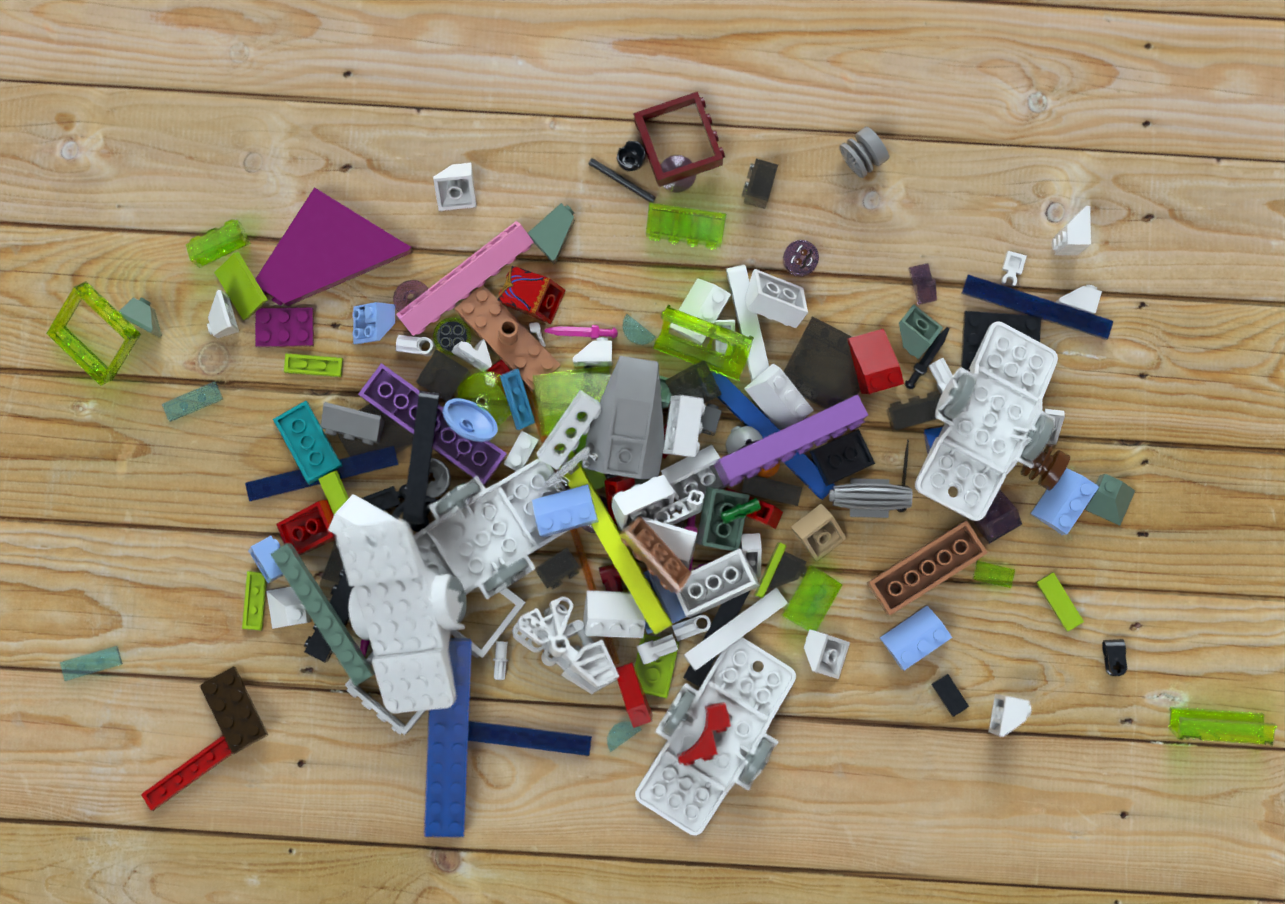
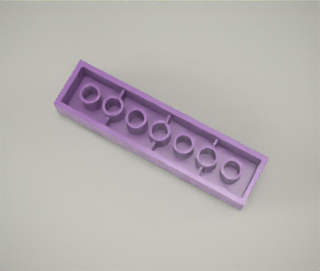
M381 363L358 395L408 432L414 434L419 390ZM438 404L433 450L472 478L478 476L483 486H485L506 458L507 453L490 441L476 442L458 435L445 421L443 407Z
M856 395L719 459L714 467L724 486H735L744 479L743 477L752 478L758 475L763 468L765 471L775 467L780 460L784 463L792 459L797 452L801 455L809 451L814 444L818 447L826 443L831 436L835 439L843 435L848 428L852 431L860 427L865 422L864 419L868 416V413L859 395Z

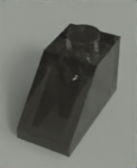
M784 552L768 587L772 589L798 580L800 576L804 577L808 568L805 566L806 561Z

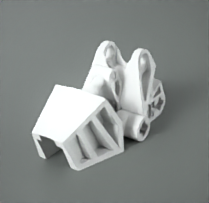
M560 597L549 603L550 607L544 610V618L541 616L538 608L522 615L512 629L513 637L530 651L540 652L544 650L541 660L545 665L553 666L557 663L564 670L561 676L591 694L619 678V674L603 640L594 643L591 637L586 636L583 629L584 623L581 620H576L566 625L573 609V603L567 597ZM566 601L569 604V609L567 610V608L564 605L559 604V602ZM576 634L579 635L584 646L579 652L569 644L568 638ZM532 640L542 646L539 648L534 647Z

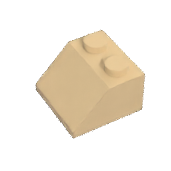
M822 504L791 526L798 539L816 562L847 539L833 515Z

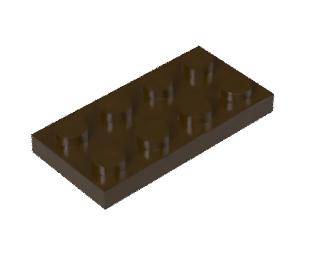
M233 666L199 685L233 754L269 735L236 667Z

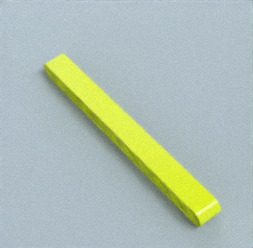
M571 450L567 463L563 467L560 466L559 470L570 489L589 485L598 522L591 525L651 630L656 635L673 624L629 547L621 541L617 526L576 455Z

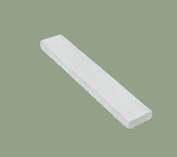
M775 588L685 653L684 657L694 671H696L788 604L780 591Z

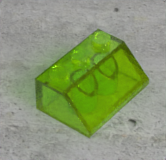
M232 219L225 222L224 226L219 229H210L206 235L190 239V242L186 244L190 261L201 268L251 244L241 222L238 219Z
M809 565L781 616L808 632L809 629L817 631L842 584L826 573Z

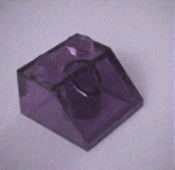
M1000 489L984 518L974 521L978 530L989 544L1022 525L1017 508Z

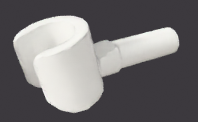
M537 322L530 323V333H537L539 343L545 347L540 324Z

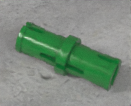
M757 498L743 504L739 503L736 507L720 514L723 522L727 524L739 518L743 519L752 512L761 510V506Z

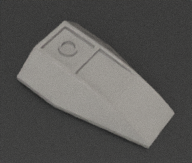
M620 356L601 398V413L597 419L593 418L591 421L590 429L587 433L582 467L600 473L638 479L659 477L665 442L659 362Z

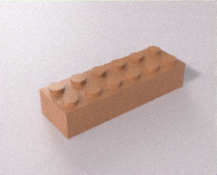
M966 520L866 583L885 613L892 615L988 552Z

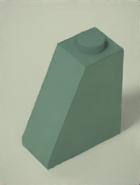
M562 203L527 233L535 245L553 264L557 262L575 221L574 211L568 205L564 206Z

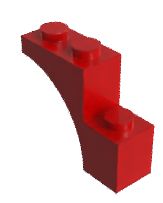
M725 702L705 706L706 721L703 732L694 745L676 754L679 764L683 763L684 766L692 765L698 759L708 761L714 759L713 755L718 754L712 731L722 733L727 731V727H731Z

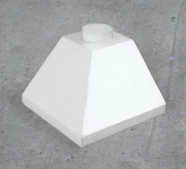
M471 163L451 165L433 177L439 211L476 207Z
M217 290L208 316L209 323L207 327L210 334H213L216 338H221L237 333L239 329L229 296L222 290Z
M596 338V341L589 343L573 357L574 366H612V341H608V338Z
M292 587L266 591L272 629L311 622L310 615Z
M809 629L804 650L812 671L839 679L850 642Z

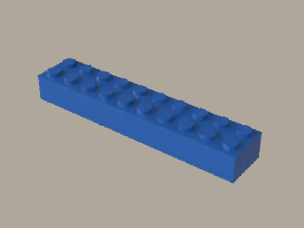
M450 638L448 652L456 692L455 703L448 708L428 710L424 837H464L472 648L470 638Z

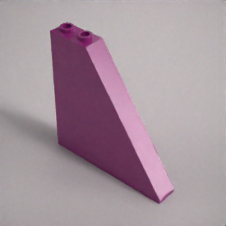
M314 187L255 280L265 296L269 294L273 297V302L280 306L282 304L290 306L407 256L413 252V249Z

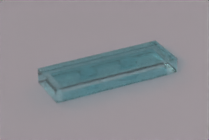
M214 381L167 401L162 406L168 421L172 422L223 400L217 383Z
M114 646L60 662L64 680L68 681L122 665L118 646Z

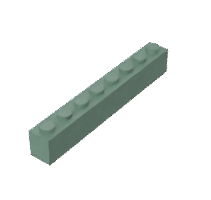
M287 543L270 555L354 685L357 686L375 674L374 670L292 543Z

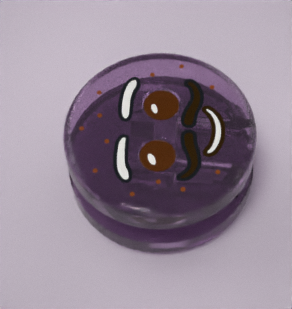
M796 240L790 243L783 255L785 269L791 275L797 277L811 274L819 261L817 248L806 240Z

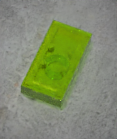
M976 561L973 580L1011 588L1015 569Z

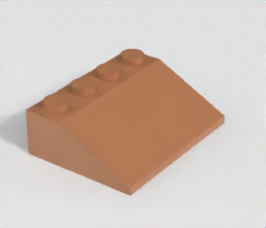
M639 515L619 534L621 541L634 551V555L639 561H643L647 565V569L652 575L658 577L664 589L669 590L671 593L680 592L691 575L690 570Z

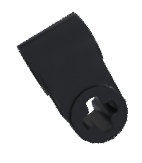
M1124 639L1103 640L1102 650L1106 672L1110 676L1124 675L1127 671ZM1119 665V669L1113 670V666Z

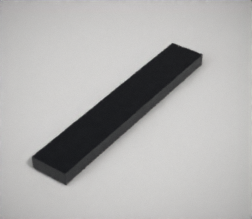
M750 591L721 604L703 640L738 615ZM716 656L696 671L689 665L683 678L700 687Z

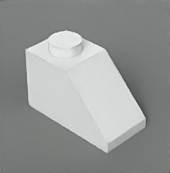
M1093 285L1082 286L1056 300L1055 305L1092 316L1096 313L1102 291L1097 290V287Z
M760 533L742 534L740 548L756 577H761L762 548Z

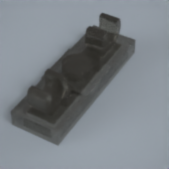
M591 442L544 482L548 488L554 484L555 490L560 492L562 488L559 486V482H563L567 486L570 482L563 476L567 473L570 475L579 468L577 464L581 460L583 465L588 468L590 466V463L587 461L588 457H591L594 461L598 459L597 455L591 452L594 448Z

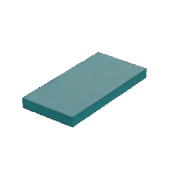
M307 401L300 403L273 419L307 484L310 485L319 478L343 466Z

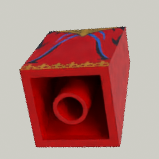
M512 265L511 270L507 273L504 286L499 292L498 301L509 308L551 325L566 290L548 277Z

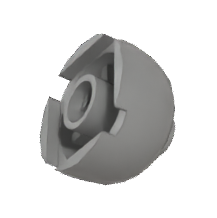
M734 427L726 440L728 455L763 439V437L753 427Z

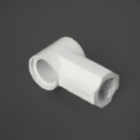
M398 335L396 340L397 352L431 356L436 350L435 343L427 337ZM429 342V350L422 351L423 343Z
M944 358L928 366L937 382V388L941 395L953 376Z
M701 614L672 625L677 641L701 632H706L710 628L711 622L706 615ZM699 618L707 620V626L703 629L698 628L696 625Z
M672 634L656 641L651 640L636 646L643 665L678 650Z

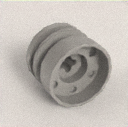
M864 127L856 133V141L849 138L847 143H842L839 146L845 162L860 178L867 176V172L871 173L873 171L872 163L880 166L889 159L885 145L869 127Z
M431 458L429 475L433 473V477L436 479L435 482L431 481L430 484L428 483L427 496L435 498L447 491L450 486L451 476L449 469L443 462Z

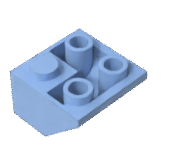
M374 302L354 306L353 344L380 341L395 324V304Z

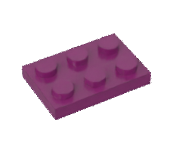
M259 308L255 312V346H314V308Z

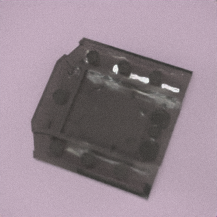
M813 316L783 372L805 399L824 409H828L858 395L860 391L847 339L852 336Z

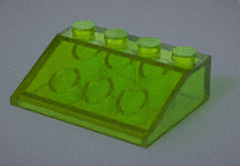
M649 203L646 237H649V240L652 241L665 239L672 244L686 242L688 246L697 247L700 244L706 245L705 248L708 249L721 248L726 214Z
M609 366L533 375L541 436L551 433L580 390L600 403L611 377ZM579 412L576 417L583 419L586 416V412ZM568 428L566 432H573L575 428Z

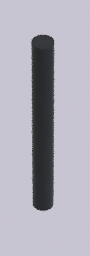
M591 158L588 164L648 202L653 204L655 201V196L597 160Z

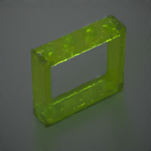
M87 281L73 287L46 333L100 386L114 379L141 336V333ZM82 299L125 340L109 367L66 327Z

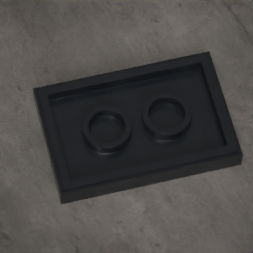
M859 429L810 451L826 486L875 464Z

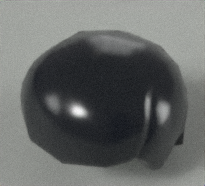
M627 141L624 147L619 148L617 153L619 167L627 172L640 169L644 165L646 157L643 145L637 141Z

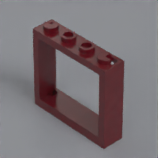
M698 91L633 113L634 122L658 187L723 166L725 153L723 148H719L717 144L719 141L716 130L713 131L711 128L713 124L711 116L706 114L704 109L706 108L705 100L703 97L700 98ZM695 104L715 156L663 173L644 121Z

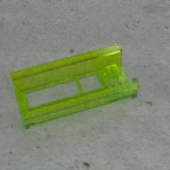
M668 305L665 311L662 312L661 319L664 321L653 349L739 381L746 367L754 337L742 335L671 308V305ZM671 323L710 337L707 348L669 334ZM713 339L728 344L725 355L711 350Z
M1170 707L1169 730L1179 740H1184V737L1186 739L1191 737L1193 740L1198 738L1205 741L1251 744L1268 743L1270 746H1273L1277 726L1272 723H1264L1263 713Z

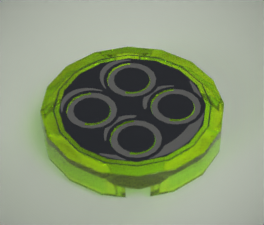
M453 317L439 322L433 333L434 344L438 350L450 356H455L452 350L456 344L461 341L470 344L472 338L467 324L461 319Z

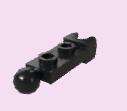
M407 484L402 485L399 491H396L395 486H392L361 499L385 511L401 504L399 498L405 499Z

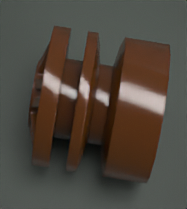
M1048 445L1038 457L1032 460V468L1023 464L1021 475L1027 476L1030 473L1029 479L1031 481L1040 475L1038 485L1049 491L1057 484L1070 461V456L1061 450H1057L1051 455L1052 445Z

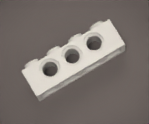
M580 390L538 450V458L556 470L560 466L563 467L568 461V455L571 450L574 451L578 447V440L582 434L586 435L589 431V424L593 418L597 419L600 415V403ZM579 412H586V416L583 419L576 417ZM568 428H575L573 434L568 435L565 433ZM562 443L565 445L562 450H555L557 444Z

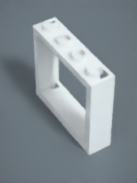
M508 588L503 589L500 593L513 602L515 607L482 649L472 642L471 654L476 658L479 656L484 658L526 603ZM450 630L455 638H466L459 631Z
M374 652L367 658L370 666L372 665L371 660L375 657ZM351 679L345 684L350 695L355 698L358 696L362 699V704L367 709H374L378 713L376 716L383 722L388 721L392 724V730L396 731L399 735L401 733L407 734L426 711H417L405 725L358 685L355 686Z

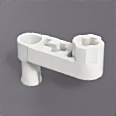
M691 490L688 497L657 511L654 514L653 520L674 525L700 513L703 509L704 494L701 491ZM677 509L678 511H681V514L674 512Z

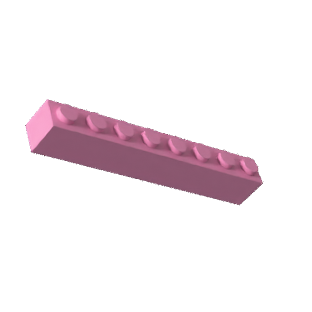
M515 221L396 315L413 336L422 333L428 324L439 320L442 313L453 309L456 306L455 303L460 299L467 298L476 287L479 288L484 285L486 279L490 276L497 275L501 271L500 268L512 263L518 254L528 251L531 244L534 243L522 225Z

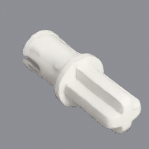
M496 641L495 658H493V661H495L494 679L496 680L505 679L506 661H508V642Z

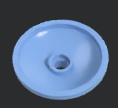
M456 398L446 402L443 408V415L445 421L454 432L463 438L476 442L489 441L494 438L498 429L497 423L487 410L466 399Z

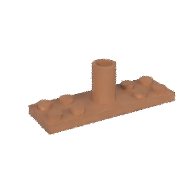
M484 285L477 288L454 308V311L482 340H485V343L511 370L519 369L522 381L532 392L561 367L558 361Z

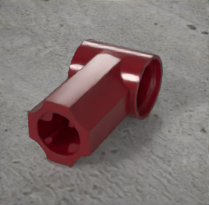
M610 564L599 567L601 580L605 585L606 591L623 592L620 581L621 576L615 565Z

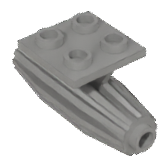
M851 478L850 484L834 486L833 490L829 491V501H832L834 506L849 508L850 517L889 518V510L912 507V489L889 484V479Z

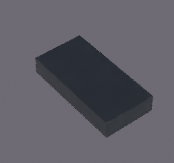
M949 674L944 675L931 684L952 717L969 707Z

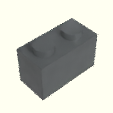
M709 403L705 406V411L701 415L700 421L702 423L701 433L711 436L715 435L722 411L718 409L719 406Z

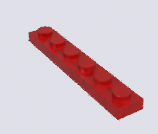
M221 736L143 792L141 796L149 809L154 811L233 753L224 736Z

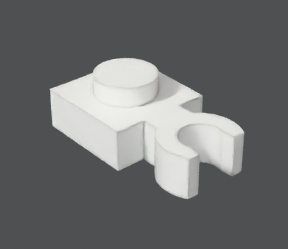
M1007 251L1002 268L1003 271H1007V274L1003 276L1002 284L1006 283L1007 278L1012 279V287L1017 284L1016 274H1022L1026 255Z

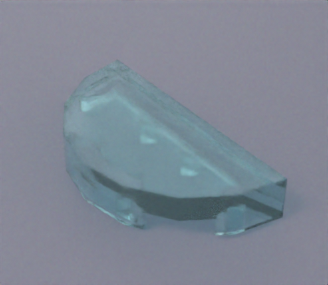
M626 314L623 319V331L629 341L638 345H645L656 339V336Z
M622 721L615 724L610 729L607 737V746L610 752L642 729L639 726L633 728L630 721Z

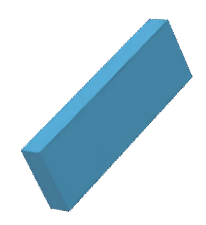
M514 369L500 375L516 429L520 430L534 424L535 420L519 369Z

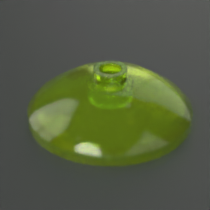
M481 371L470 375L461 384L457 398L472 401L477 406L487 410L495 419L497 426L508 419L511 410L500 375L494 372ZM480 398L485 399L484 405L480 403Z

